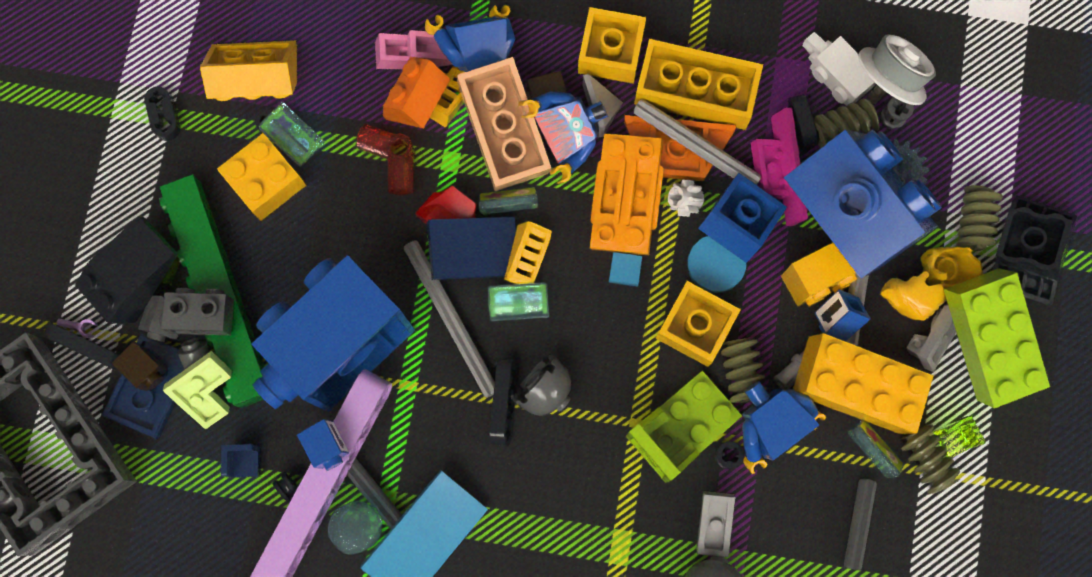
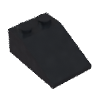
M138 216L87 263L75 286L108 324L135 323L178 253L143 216Z

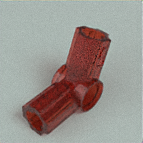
M365 123L357 135L356 148L388 159L389 194L404 196L414 193V159L416 154L409 137L400 133L393 134ZM399 146L408 147V150L403 155H396L394 151Z

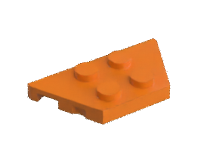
M625 115L624 124L629 136L662 138L663 145L660 165L664 168L663 178L705 180L713 167L711 163L639 116ZM677 120L721 150H724L736 129V125Z

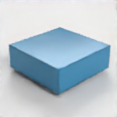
M613 252L609 283L638 287L642 256Z

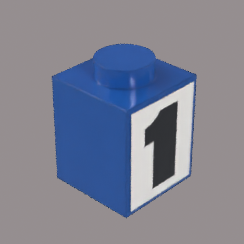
M840 289L814 312L820 323L819 328L822 333L845 342L870 320L859 297Z
M323 419L297 434L313 468H325L326 471H329L342 464V457L349 454L334 422L331 420Z

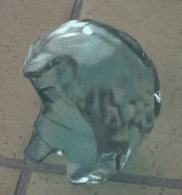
M362 501L349 502L333 512L328 523V536L331 542L340 552L347 555H355L368 550L375 545L381 536L382 512L378 508Z

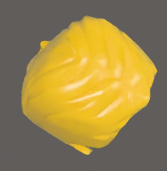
M934 247L928 249L921 256L923 272L927 271L929 273L926 282L929 285L942 284L944 289L983 275V267L981 261L971 253L973 250L968 247Z
M924 271L919 276L911 277L908 281L891 278L885 283L880 292V295L887 299L894 309L912 320L924 321L928 319L946 300L942 284L928 286L925 283V280L929 277L927 271Z

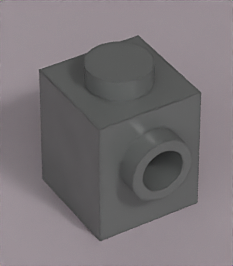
M152 296L145 307L138 329L148 332L146 338L164 343L166 338L177 340L178 334H170L161 329L164 297Z

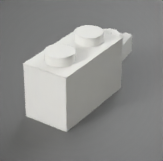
M813 32L804 40L802 46L810 54L808 58L812 62L810 69L813 76L832 91L833 97L839 103H844L846 106L850 103H856L875 86L876 83L862 68L858 53L841 36L831 43L829 40L825 42Z

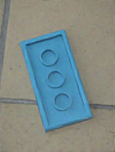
M440 470L360 565V568L370 577H433L488 509Z

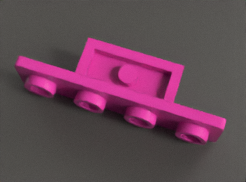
M786 107L771 117L774 140L756 139L751 142L754 171L761 176L757 186L775 199L783 200V204L787 206L784 211L786 225L794 226L808 219V209L784 179L787 174L800 165V151L797 145L792 108Z

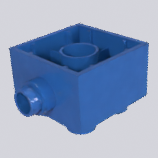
M873 129L867 134L851 130L842 131L784 177L860 278L880 269L938 226L930 216L942 208L932 192L920 179L917 181L910 180L906 184L903 183L892 168L903 161L904 158L882 131L877 134Z
M348 255L338 264L332 258H327L320 262L309 272L304 280V285L309 289L304 296L292 307L285 301L275 304L257 322L256 327L262 334L251 345L264 357L268 364L260 370L262 377H259L252 386L274 409L284 404L285 400L291 402L299 395L304 401L326 412L331 411L349 393L358 375L366 369L372 372L415 331L402 311Z

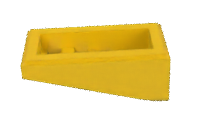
M454 66L446 74L450 81L442 94L443 97L452 103L450 104L440 98L430 116V119L443 127H447L464 103L458 83L453 79L465 72ZM448 87L457 91L459 94L457 95L453 91L449 90Z
M529 221L517 226L504 280L522 287L533 286L550 241L551 230ZM525 245L530 248H533V251L531 252L524 249ZM521 257L530 260V263L520 261ZM519 268L527 271V275L517 273L516 269Z

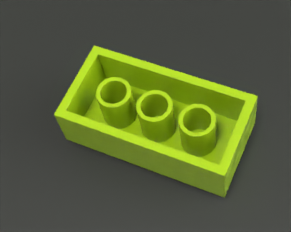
M999 268L944 289L977 401L992 408H997L1050 387L1020 280L1016 272Z

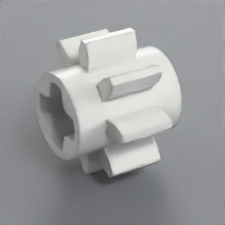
M683 179L681 184L674 183L668 193L670 209L678 210V216L689 217L690 213H698V209L702 207L704 202V194L701 191L702 187L695 186L692 180Z

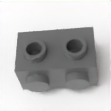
M177 288L175 293H164L162 330L170 334L231 336L234 300L226 295L225 291L207 289L206 294L194 293L195 290Z

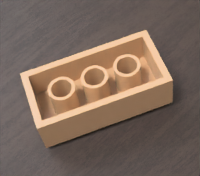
M511 57L457 75V83L494 190L498 191L549 174L551 165L534 117H521L529 112V107L527 104L518 106V102L528 99L514 58Z

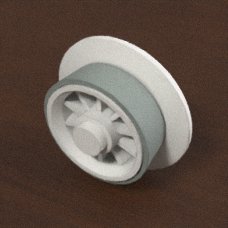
M887 34L882 38L877 48L866 47L859 52L858 58L862 68L877 84L874 90L867 96L868 101L872 104H876L886 92L896 99L911 105H921L926 100V91L923 86L935 77L936 71L927 56L912 43L901 37Z

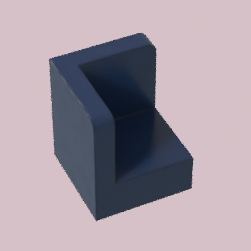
M254 444L221 445V476L229 478L261 477V446Z

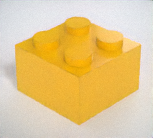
M589 7L578 60V74H589L594 77L634 84L646 17Z
M264 133L217 168L260 221L306 186L300 176Z
M834 243L792 263L781 275L796 305L800 306L807 303L808 307L825 299L824 297L831 293L830 290H833L834 293L839 289L844 290L851 283L858 280L856 277L857 273Z
M687 281L656 339L709 367L713 363L741 309Z

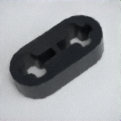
M160 86L153 87L146 92L144 97L150 127L159 139L171 141L180 133V123L172 95L165 88ZM158 96L164 98L161 101L162 110L155 104L158 101ZM162 118H165V120L170 124V126L167 127V132H163L160 129L164 127Z
M802 94L788 98V108H792L796 137L800 148L803 150L817 146V131L806 96Z

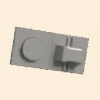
M946 305L932 319L929 336L914 334L906 348L909 354L920 360L924 369L932 372L935 371L956 334L949 306Z
M703 491L696 548L697 554L729 556L735 503L734 494Z

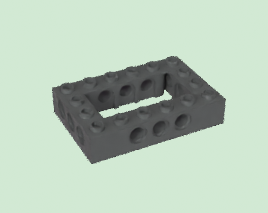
M24 333L0 350V401L21 386H24L26 390H30L41 406L39 411L41 414L47 415L57 431L55 435L58 439L64 441L74 456L71 458L74 464L79 468L91 470L76 482L70 481L66 484L67 488L52 499L44 500L39 504L0 445V529L17 556H34L137 481L42 338Z

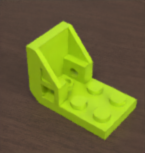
M702 370L662 406L658 407L630 430L626 438L661 479L667 483L679 475L705 448L738 421L742 415Z

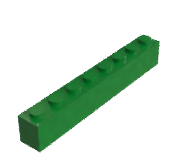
M192 174L160 186L163 196L159 198L160 205L165 214H169L171 223L168 224L171 236L174 240H178L180 250L177 251L178 258L182 266L187 267L189 276L186 277L189 289L195 290L194 293L206 294L207 289H219L225 291V294L234 300L231 336L205 335L208 345L211 348L214 347L217 357L232 370L231 378L225 381L226 386L223 387L225 397L229 403H233L234 406L240 408L264 400L252 385L259 377H262L260 370L265 365L261 354L251 345L256 339L202 183Z

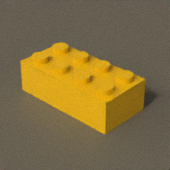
M649 39L634 105H637L641 99H644L661 111L718 124L736 125V128L746 130L752 117L763 64Z
M822 333L809 336L793 390L811 397L813 402L895 433L917 434L933 375Z

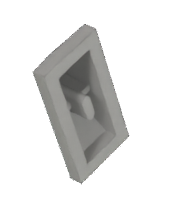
M586 74L583 75V89L588 105L591 106L601 101L608 114V117L594 123L599 138L603 137L623 102L591 75Z

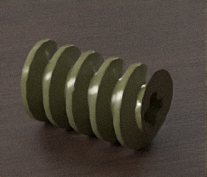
M861 99L857 104L850 103L846 107H838L836 112L830 110L827 111L825 116L819 114L814 118L820 149L844 130L856 132L861 130L865 134L870 131V126L875 131L879 130L877 112L867 99Z
M971 185L964 188L966 194L963 196V203L965 205L961 208L963 217L959 221L962 228L958 230V236L961 239L956 242V245L958 247H968L973 251H981L986 249L987 246L996 244V240L988 237V235L998 233V229L990 226V223H997L1000 219L991 213L1001 211V206L994 204L993 201H1000L1003 196L988 187Z
M744 338L722 344L728 347L721 351V355L731 357L723 363V366L733 369L725 377L728 380L735 381L728 386V391L737 393L730 398L731 403L751 401L744 391L752 384L765 378V375L755 373V370L763 366L762 363L753 362V358L760 355V351L751 350L750 348L758 343V339Z
M933 424L919 428L917 434H907L899 439L907 440L901 448L902 451H913L908 461H919L920 463L914 469L915 473H926L920 482L922 484L932 483V486L927 491L928 495L942 491L960 480H955L960 474L959 468L948 469L954 462L953 458H942L947 451L946 446L935 447L941 440L940 436H929L934 429Z

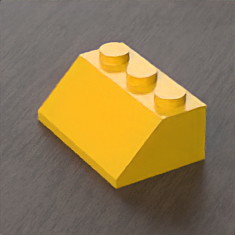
M296 40L212 44L200 65L206 98L227 101L237 97L254 100L261 96L285 98L293 95L297 84Z

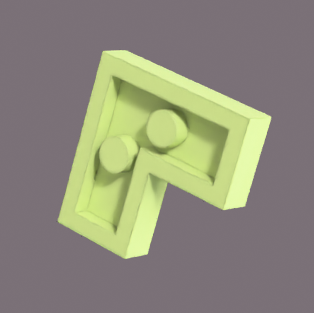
M210 351L165 383L163 391L204 429H207L229 413L230 406L213 390L231 378L232 370Z

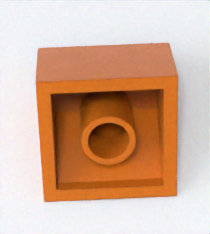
M410 56L383 105V117L389 121L424 129L450 78L429 59Z

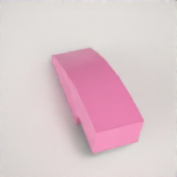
M410 30L408 35L379 33L375 41L376 69H403L410 56L429 59L437 67L453 65L439 48L434 35H430L426 31Z

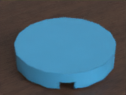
M709 236L701 238L692 247L687 258L691 280L698 287L710 293L726 292L733 289L742 280L746 271V263Z

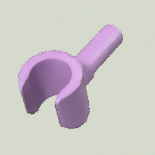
M64 319L57 320V326L74 329L86 338H93L94 335L86 334L85 327L89 324L98 326L96 322L90 319H85L81 322Z

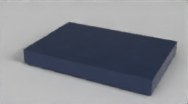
M515 217L432 219L427 221L431 280L505 277L516 234Z
M140 334L137 343L144 345L168 371L163 375V381L156 388L149 389L148 391L137 389L121 374L101 416L159 439L176 403L163 391L164 384L184 371V368L177 354L179 349L146 338V335Z

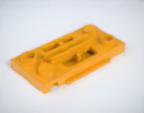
M604 134L601 160L597 165L591 212V223L593 224L590 241L591 250L649 255L652 230L657 228L664 168L660 165L663 145L662 138Z

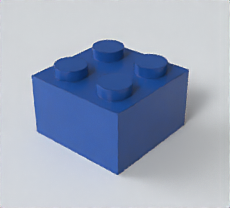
M738 173L698 229L747 263L762 247L787 206Z

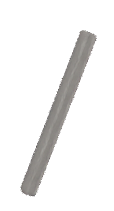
M416 240L406 244L404 250L478 386L486 398L494 395L495 381L440 281L431 280L430 263L421 246Z

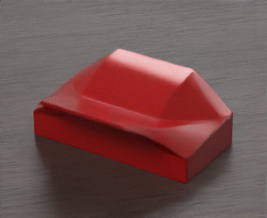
M451 186L442 192H434L418 209L415 215L425 224H427L428 220L475 218L477 204L454 186Z

